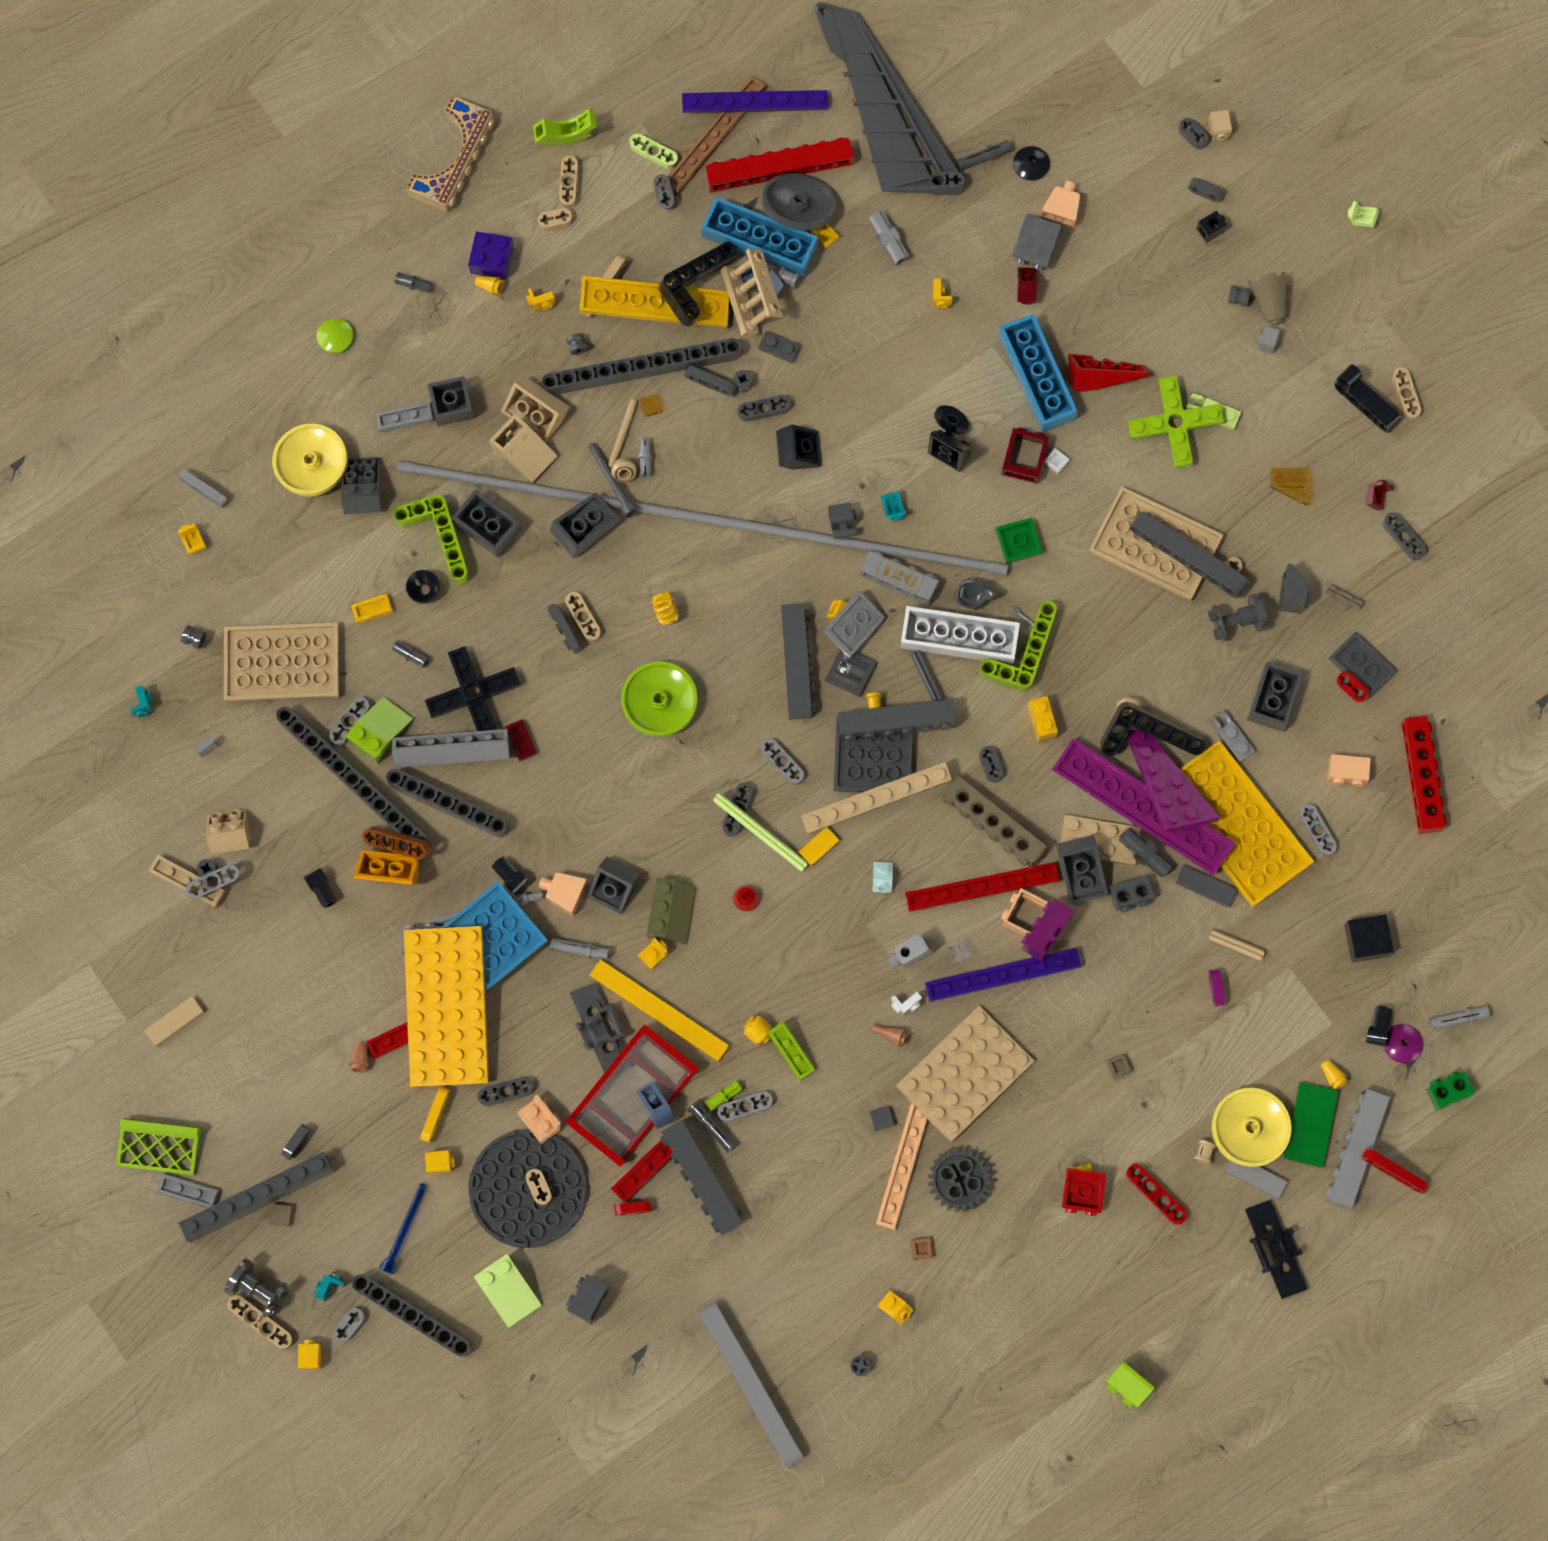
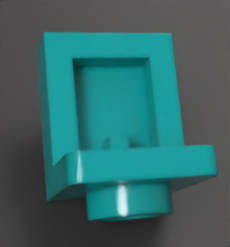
M898 490L880 496L885 517L888 520L897 521L902 519L903 515H906Z
M143 685L135 687L140 705L130 708V712L134 717H143L152 711L150 691L145 690Z
M332 1273L330 1277L324 1275L322 1282H318L315 1287V1297L325 1302L333 1283L344 1288L345 1284L341 1282L342 1278Z

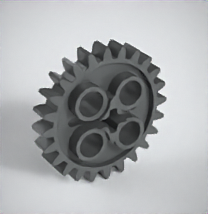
M954 1148L953 1154L946 1150V1157L940 1154L941 1161L934 1160L936 1167H930L934 1174L928 1175V1178L933 1179V1181L928 1183V1186H934L930 1194H937L934 1200L941 1199L940 1206L946 1203L948 1204L947 1210L949 1211L953 1206L955 1212L958 1211L959 1207L962 1208L963 1212H966V1206L973 1210L974 1203L980 1206L979 1199L986 1200L983 1193H990L986 1186L992 1185V1182L987 1181L988 1178L992 1177V1174H986L990 1167H983L986 1160L979 1161L980 1154L972 1156V1150L966 1154L965 1148H962L961 1153H958L957 1148ZM962 1162H967L970 1165L968 1172L961 1171L959 1165ZM952 1164L956 1165L960 1178H965L963 1180V1186L967 1191L968 1196L964 1195L961 1184L959 1182H955V1180L957 1179V1175L954 1169L952 1168ZM942 1171H951L952 1178L944 1179L941 1175ZM971 1180L976 1181L978 1189H969L967 1183ZM957 1188L960 1191V1196L958 1198L951 1197L949 1194L950 1189Z

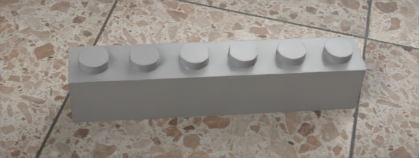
M508 730L392 738L394 765L396 768L510 759Z
M1369 1089L1364 1091V1093H1360L1357 1104H1359L1358 1111H1354L1351 1118L1353 1123L1352 1129L1347 1130L1344 1138L1347 1141L1346 1146L1341 1148L1338 1159L1341 1160L1338 1167L1335 1166L1332 1173V1178H1334L1333 1184L1329 1185L1326 1190L1325 1196L1328 1197L1326 1202L1346 1210L1352 1209L1367 1166V1162L1362 1160L1361 1157L1366 1148L1373 1149L1390 1097Z

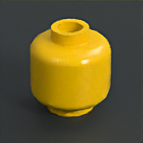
M752 1016L744 1024V1035L754 1044L758 1045L762 1042L765 1044L770 1040L767 1032L772 1026L762 1016Z

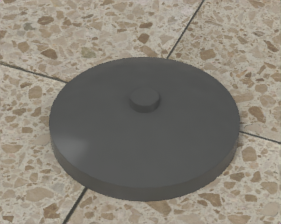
M787 173L774 177L765 185L762 195V205L769 217L785 227L796 230H812L824 226L833 217L836 206L835 197L827 185L812 176L799 173Z

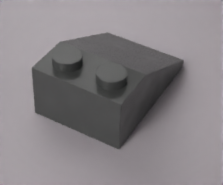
M595 492L552 522L550 532L574 559L592 546L616 525L620 519Z
M1094 835L1056 844L1071 904L1109 896Z

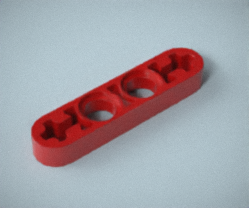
M1367 1148L1364 1150L1361 1157L1362 1160L1410 1189L1421 1194L1426 1193L1429 1186L1426 1181L1381 1154Z
M1132 1164L1126 1170L1127 1179L1173 1225H1181L1186 1221L1187 1213L1185 1209L1142 1166ZM1138 1169L1140 1171L1138 1175L1141 1178L1145 1175L1147 1179L1143 1180L1141 1185H1138L1137 1182L1140 1180L1136 1176L1132 1178L1130 1170ZM1146 1182L1153 1183L1155 1186L1154 1192L1147 1193L1144 1190V1184ZM1159 1197H1167L1169 1205L1161 1207L1158 1204ZM1172 1204L1176 1206L1173 1208L1176 1213L1179 1211L1182 1213L1181 1221L1179 1219L1175 1221L1173 1219L1175 1215L1171 1211L1169 1214L1165 1212L1170 1209Z

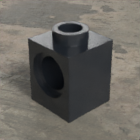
M1215 211L1198 221L1196 229L1204 241L1208 243L1225 233L1227 221L1223 215ZM1209 224H1215L1217 228H1212Z

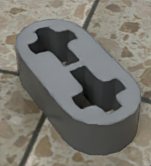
M1191 118L1181 120L1179 133L1194 148H1205L1209 139L1207 133ZM1184 125H1190V130L1188 128L1185 130ZM1197 138H1203V143L1201 141L1197 142Z
M660 174L654 179L658 203L662 208L670 210L676 205L674 188L671 179L666 175ZM661 179L667 181V183L664 184L665 190L662 186L659 185V183H661ZM665 194L671 199L669 205L663 203L666 200Z
M1192 178L1188 186L1192 193L1214 202H1219L1224 193L1220 187L1199 178Z
M984 747L980 751L979 759L986 778L993 783L999 782L1004 772L997 752L993 747ZM987 751L989 754H993L991 756V763H989L988 758L983 757ZM992 766L994 767L995 771L1000 772L998 773L996 778L994 777V775L990 776L992 772Z
M301 1124L284 1147L281 1155L291 1160L309 1136L311 1129Z

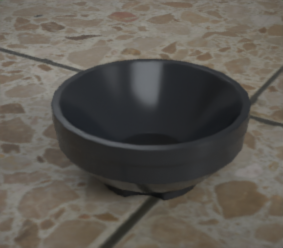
M418 570L407 579V594L416 603L428 604L438 597L440 581L433 572ZM423 585H427L430 588L429 593L426 595L419 593V588Z

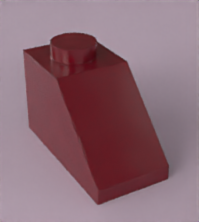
M1018 267L1017 302L1025 305L1036 303V268Z

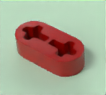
M1347 670L1338 675L1337 684L1354 701L1363 702L1369 697L1370 690L1368 686L1353 672ZM1349 676V682L1345 684L1343 682L1344 677ZM1361 689H1362V690L1364 691V692L1362 693L1363 696H1362V695H1361L1360 697L1357 696V694H1358V691H1357V690H1361Z
M650 1201L614 1205L615 1216L652 1212V1203Z

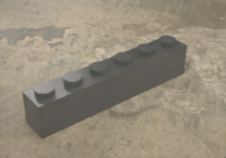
M804 603L781 605L789 720L812 718V712H815V701H811L810 694H814L813 682L809 681V676L813 675L812 664H808V657H811V646H807V639H810V629L806 628L805 621H809L808 609L804 610Z
M953 699L838 712L840 739L853 741L856 740V737L871 739L875 738V735L890 737L895 735L894 733L902 732V734L907 735L921 730V732H931L936 728L949 730L955 726Z
M682 1119L661 1131L663 1135L660 1137L665 1147L669 1146L673 1153L670 1156L675 1164L679 1163L683 1170L680 1173L686 1182L689 1180L693 1187L690 1190L694 1197L701 1199L703 1204L700 1207L706 1216H711L713 1222L710 1224L716 1233L720 1232L723 1235L743 1223Z

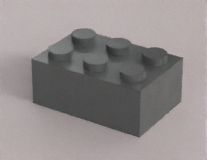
M476 489L451 517L453 524L495 557H498L521 530L518 521Z
M1266 662L1247 720L1283 732L1287 726L1303 673Z

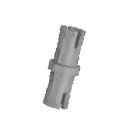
M644 438L639 439L638 460L640 461L639 476L644 477V470H646V477L651 476L652 455L650 454L651 439L646 438V445H644Z

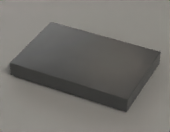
M1357 632L1348 638L1328 658L1340 671H1351L1366 684L1370 690L1369 698L1397 672Z

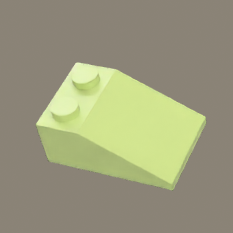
M508 1254L474 1276L508 1328L542 1306Z

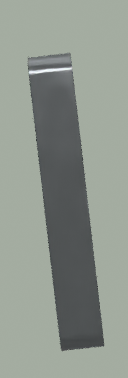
M1140 511L1129 526L1130 530L1137 536L1234 598H1239L1249 584V580L1245 576L1145 512Z
M391 769L386 775L389 786L404 795L495 837H503L508 833V825L501 816L399 769ZM394 776L401 777L397 783H392L391 779ZM411 784L418 785L414 791H409L408 787ZM432 791L435 793L433 798H425L428 792ZM445 800H452L450 806L444 807L442 805ZM464 807L469 808V812L466 815L459 813ZM480 815L487 817L483 823L477 822V818ZM497 823L504 825L500 831L494 830V826Z
M363 1274L356 1275L353 1278L352 1287L355 1291L461 1358L467 1357L471 1353L472 1346L469 1341ZM360 1279H366L367 1281L364 1289H358L357 1287ZM378 1289L383 1290V1297L380 1300H375L374 1292ZM394 1300H399V1309L395 1311L391 1310V1302ZM410 1311H416L417 1313L414 1321H408L407 1314ZM428 1321L433 1322V1329L430 1332H425L424 1324ZM443 1332L450 1333V1340L446 1343L440 1340ZM466 1343L467 1350L464 1353H458V1344Z

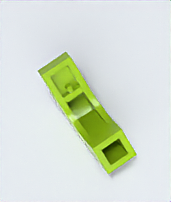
M588 108L577 117L566 121L542 119L533 126L535 143L564 145L590 137L592 135L591 130L597 127L595 109Z

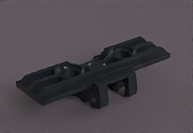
M1271 1200L1245 1209L1256 1236L1249 1240L1250 1244L1253 1243L1263 1268L1262 1273L1270 1271L1281 1300L1308 1290L1295 1260V1257L1303 1254L1301 1248H1296L1291 1236L1294 1234L1292 1228L1283 1231ZM1269 1225L1273 1228L1274 1233L1272 1236L1263 1233L1264 1226ZM1261 1240H1266L1275 1265L1270 1266L1260 1242ZM1280 1263H1286L1289 1266L1287 1274L1279 1272Z

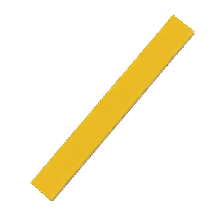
M601 959L589 976L715 1061L719 1062L728 1049V1044Z

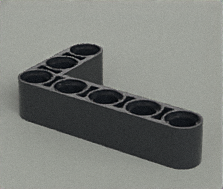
M725 242L667 273L658 286L659 291L682 325L692 326L700 315L699 307L685 287L731 263L738 252L735 244Z
M1123 702L1118 706L1100 741L1102 752L1106 756H1114L1118 753L1130 728L1133 726L1193 755H1200L1205 749V744L1200 735L1130 702ZM1125 709L1132 710L1130 715H1122ZM1148 717L1149 721L1147 723H1139L1141 718ZM1165 725L1166 729L1164 731H1156L1158 726ZM1116 726L1123 727V730L1119 733L1113 731ZM1182 733L1183 737L1181 739H1173L1175 734ZM1199 741L1200 745L1198 747H1191L1192 742ZM1107 743H1114L1112 749L1105 748Z

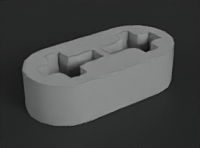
M352 1308L345 1314L333 1331L334 1338L337 1341L345 1343L353 1337L365 1320L362 1310ZM359 1312L360 1314L358 1317L360 1318V1320L358 1322L354 1321L350 1325L349 1323L352 1320L351 1314H357ZM349 1326L346 1331L347 1337L339 1338L340 1334L338 1331L340 1329L344 1330Z

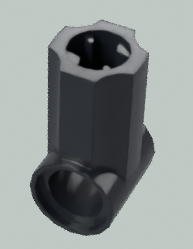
M504 856L496 860L491 866L514 895L518 894L530 883Z
M321 868L304 877L312 892L314 891L324 909L338 901Z
M1385 1006L1375 1007L1366 1043L1383 1047L1387 1046L1392 1009Z

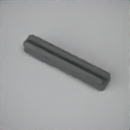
M921 651L913 652L911 657L932 701L943 700V696Z

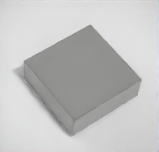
M208 737L197 745L195 749L203 758L214 750L217 745L211 737Z

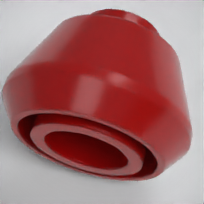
M748 885L739 887L733 895L734 905L739 910L746 912L755 909L759 903L757 890Z

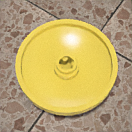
M303 424L292 428L280 438L272 456L273 470L281 485L296 495L307 497L321 495L333 489L341 481L348 464V454L342 439L335 431L320 424Z
M1243 1088L1230 1093L1218 1104L1212 1117V1137L1218 1150L1229 1161L1243 1167H1261L1276 1160L1286 1149L1291 1137V1120L1287 1109L1276 1096L1258 1088Z

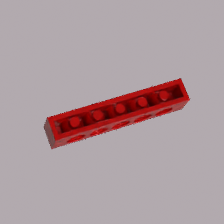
M1427 716L1404 718L1401 725L1418 834L1441 832L1447 825V818L1442 812L1444 799L1439 793L1441 780L1436 774L1438 761L1433 755L1435 742L1431 740L1430 736L1432 724L1431 721L1428 722ZM1415 734H1420L1423 737V741L1416 740ZM1419 752L1425 754V760L1418 757ZM1426 771L1429 774V778H1423L1420 772ZM1423 790L1431 791L1432 797L1425 796ZM1427 808L1433 809L1434 812H1435V815H1434V816L1429 815V814L1426 812V809H1427Z

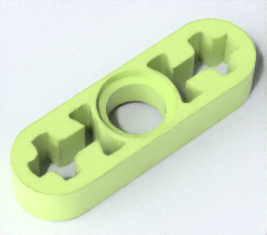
M634 134L630 137V148L635 153L666 169H673L677 166V154L671 149L642 134ZM640 140L641 145L638 144L637 146H635V142H638ZM653 147L659 150L656 155H651L648 151ZM666 158H673V161L666 162Z

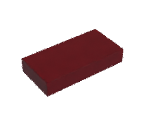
M523 719L505 726L519 762L537 755Z

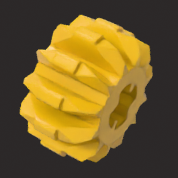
M662 592L653 597V608L662 625H669L678 620V610L669 592Z

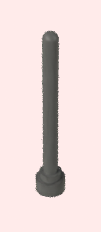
M590 443L588 446L589 450L621 502L623 515L625 518L635 516L638 513L636 505L628 501L618 482L612 476L611 470L594 443Z

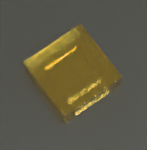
M657 394L639 399L644 417L663 413Z

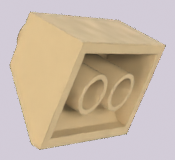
M524 376L514 382L501 412L509 418L514 414L518 416L546 443L563 422L569 406Z

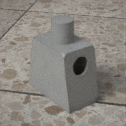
M918 933L894 947L896 953L886 959L891 968L900 964L906 968L932 955L933 952L925 937ZM910 951L909 956L904 957V953Z

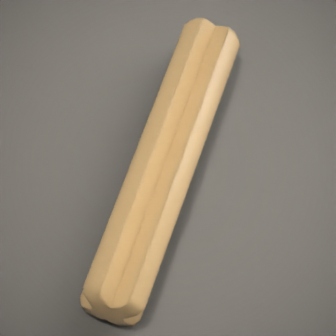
M1212 930L1209 935V940L1261 961L1264 957V950L1219 931Z

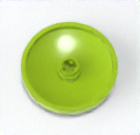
M656 661L638 667L626 679L621 692L622 710L627 721L637 731L652 737H666L681 731L690 723L697 708V690L692 678L681 667L669 662Z

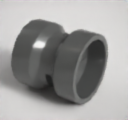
M1231 285L1228 303L1235 304L1239 302L1240 305L1247 306L1250 288L1244 287L1241 290L1238 286Z
M188 625L182 633L181 642L191 644L196 649H201L206 640L207 633L202 630L195 631L194 627Z

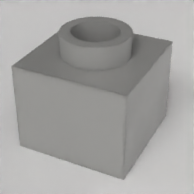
M1265 326L1264 332L1260 331L1257 342L1260 343L1258 350L1273 353L1280 330Z

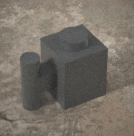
M851 503L828 506L833 538L837 539L856 535V530L853 527L857 516L855 509L851 508Z

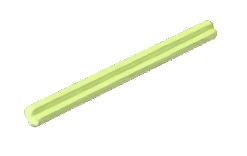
M718 793L714 797L713 801L797 869L800 871L805 869L808 865L807 861L723 794Z

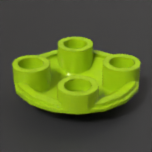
M328 319L317 330V342L327 352L342 354L352 342L353 330L349 323L343 319Z

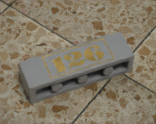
M869 550L860 569L861 577L929 606L938 587V580H936L935 576L931 574L924 575L917 568L912 566L906 567L899 560H890L878 551L872 552Z

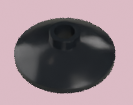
M1027 146L1020 149L1013 160L1016 174L1028 181H1035L1044 177L1050 166L1049 157L1046 152L1035 146ZM1029 159H1034L1035 162L1031 163Z
M942 405L934 412L937 424L951 434H964L969 428L966 416L952 406Z

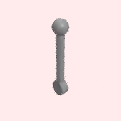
M1018 607L1013 608L1012 613L1014 615H1019L1030 625L1034 626V622L1022 614ZM1037 627L1038 631L1045 632L1044 627Z

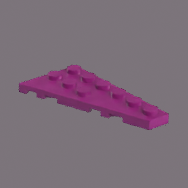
M1139 729L1130 730L1126 736L1165 833L1219 821L1220 816L1150 734Z

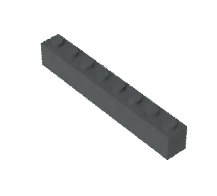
M322 1152L179 1222L180 1228L186 1241L192 1243L334 1173V1170L327 1155Z

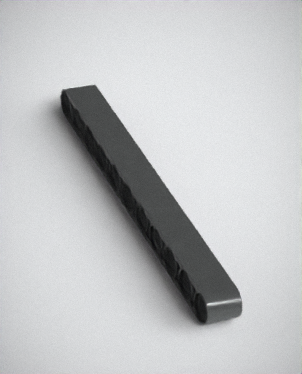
M729 338L548 373L542 378V387L550 394L558 395L686 370L688 366L698 368L734 361L741 356V343L738 339ZM730 347L737 348V350L734 352H731L728 349ZM717 350L719 354L712 355L710 352ZM694 354L701 355V357L698 359H695L692 356ZM677 357L683 359L681 362L674 361V359ZM663 361L664 364L662 366L656 365V362ZM641 364L646 365L645 369H638L637 367ZM621 368L628 369L625 373L619 372ZM604 371L610 373L608 376L601 375V373ZM585 375L592 376L589 380L583 379ZM568 378L573 379L571 383H565L564 381ZM549 382L555 383V385L552 387L546 386V384Z
M289 707L278 709L276 717L281 726L394 832L403 834L405 829L412 828L413 832L408 836L425 840L431 847L428 837L292 709ZM290 714L291 716L287 721L282 720L283 715ZM304 727L303 732L295 733L296 728ZM312 739H317V740H318L316 745H314V746H309V745H308L309 742H310V740H312ZM331 752L329 758H322L323 753ZM338 765H345L342 771L338 772L335 770ZM352 777L358 778L355 784H350L349 780ZM365 790L372 791L369 797L362 796ZM381 802L386 804L384 809H376L377 804ZM393 815H398L399 820L397 822H390V818Z

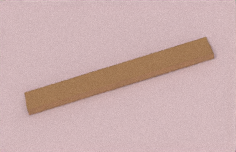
M751 75L738 92L764 91L766 85ZM720 112L668 175L676 195L680 193L746 112Z

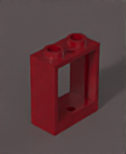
M1022 427L1013 428L1001 475L1038 484L1049 436L1042 432H1029ZM1015 438L1043 444L1036 470L1009 463Z

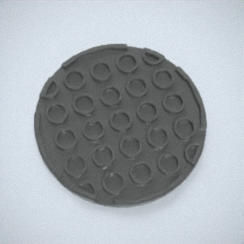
M529 1129L511 1131L493 1140L476 1159L469 1178L470 1205L479 1224L496 1240L518 1248L545 1246L563 1237L578 1221L587 1197L585 1170L575 1151L558 1136L553 1135L541 1144ZM531 1169L540 1170L545 1177L552 1194V1199L547 1205L537 1204L526 1182V1174ZM531 1174L532 1178L529 1180L534 1181L536 1186L540 1185L538 1182L540 1175ZM540 1188L538 1189L540 1196L537 1199L545 1201L548 1193H544Z

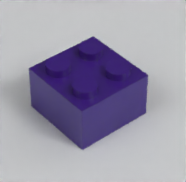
M476 231L468 263L470 274L499 277L506 280L514 248L512 237Z

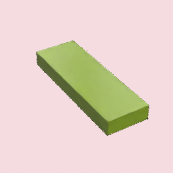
M781 1021L767 1032L799 1081L815 1071V1068L784 1021Z

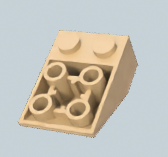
M515 414L489 440L491 448L532 483L558 457Z

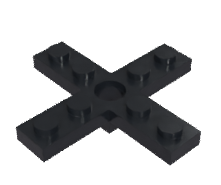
M466 646L447 652L460 687L425 700L431 719L468 706L477 731L497 730L486 699L521 686L515 668L512 667L478 680ZM477 687L479 693L475 697H468L466 695L467 689Z

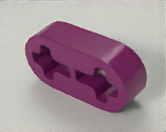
M1219 969L1209 970L1208 976L1214 1006H1224L1225 995Z

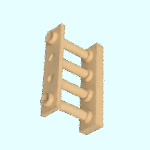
M747 249L746 252L749 260L740 267L725 266L721 269V273L741 336L756 337L760 334L757 326L758 323L767 317L782 318L783 314L762 250ZM752 268L754 277L744 283L741 274ZM757 284L759 293L749 300L746 291ZM762 301L765 310L754 317L752 307Z

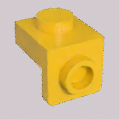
M527 289L528 296H526L528 305L529 307L533 306L535 312L541 309L548 310L553 305H556L552 291L534 297L532 289Z
M195 523L185 524L178 530V534L189 556L206 549Z
M890 1290L878 1304V1307L900 1325L908 1320L913 1312V1309L904 1300Z

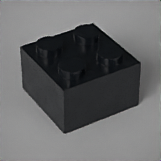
M1386 915L1348 920L1344 924L1352 962L1390 957L1394 953Z

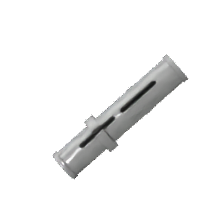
M556 938L551 939L550 950L578 954L589 959L593 957L608 960L610 948L593 946L592 943L581 944Z
M1487 1006L1475 1009L1466 1008L1461 1012L1429 1018V1025L1431 1030L1466 1022L1471 1024L1475 1020L1490 1018V1013ZM1475 1013L1477 1014L1475 1016L1462 1018V1016L1471 1015ZM1457 1018L1456 1020L1442 1023V1021Z

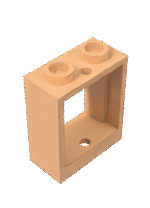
M1020 888L1018 893L1014 892L1010 902L1013 904L1010 909H1005L1001 919L1004 920L1002 926L1025 937L1027 932L1029 934L1031 932L1010 922L1021 898L1044 909L1048 902Z

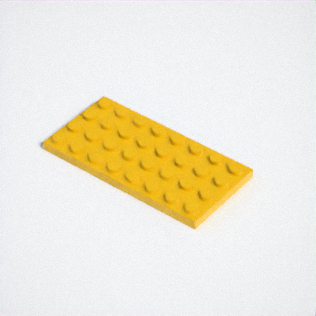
M1220 740L1180 768L1183 774L1220 816L1219 821L1208 823L1207 825L1235 843L1220 867L1252 908L1314 863L1310 855Z
M482 926L404 930L410 1087L489 1083Z

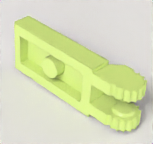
M1198 394L1191 395V399L1202 404L1203 407L1221 404ZM1188 404L1186 409L1198 408L1199 406ZM1221 404L1224 423L1218 425L1234 430L1241 411Z

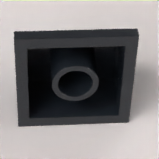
M793 424L776 431L780 467L794 470L822 466L818 431Z

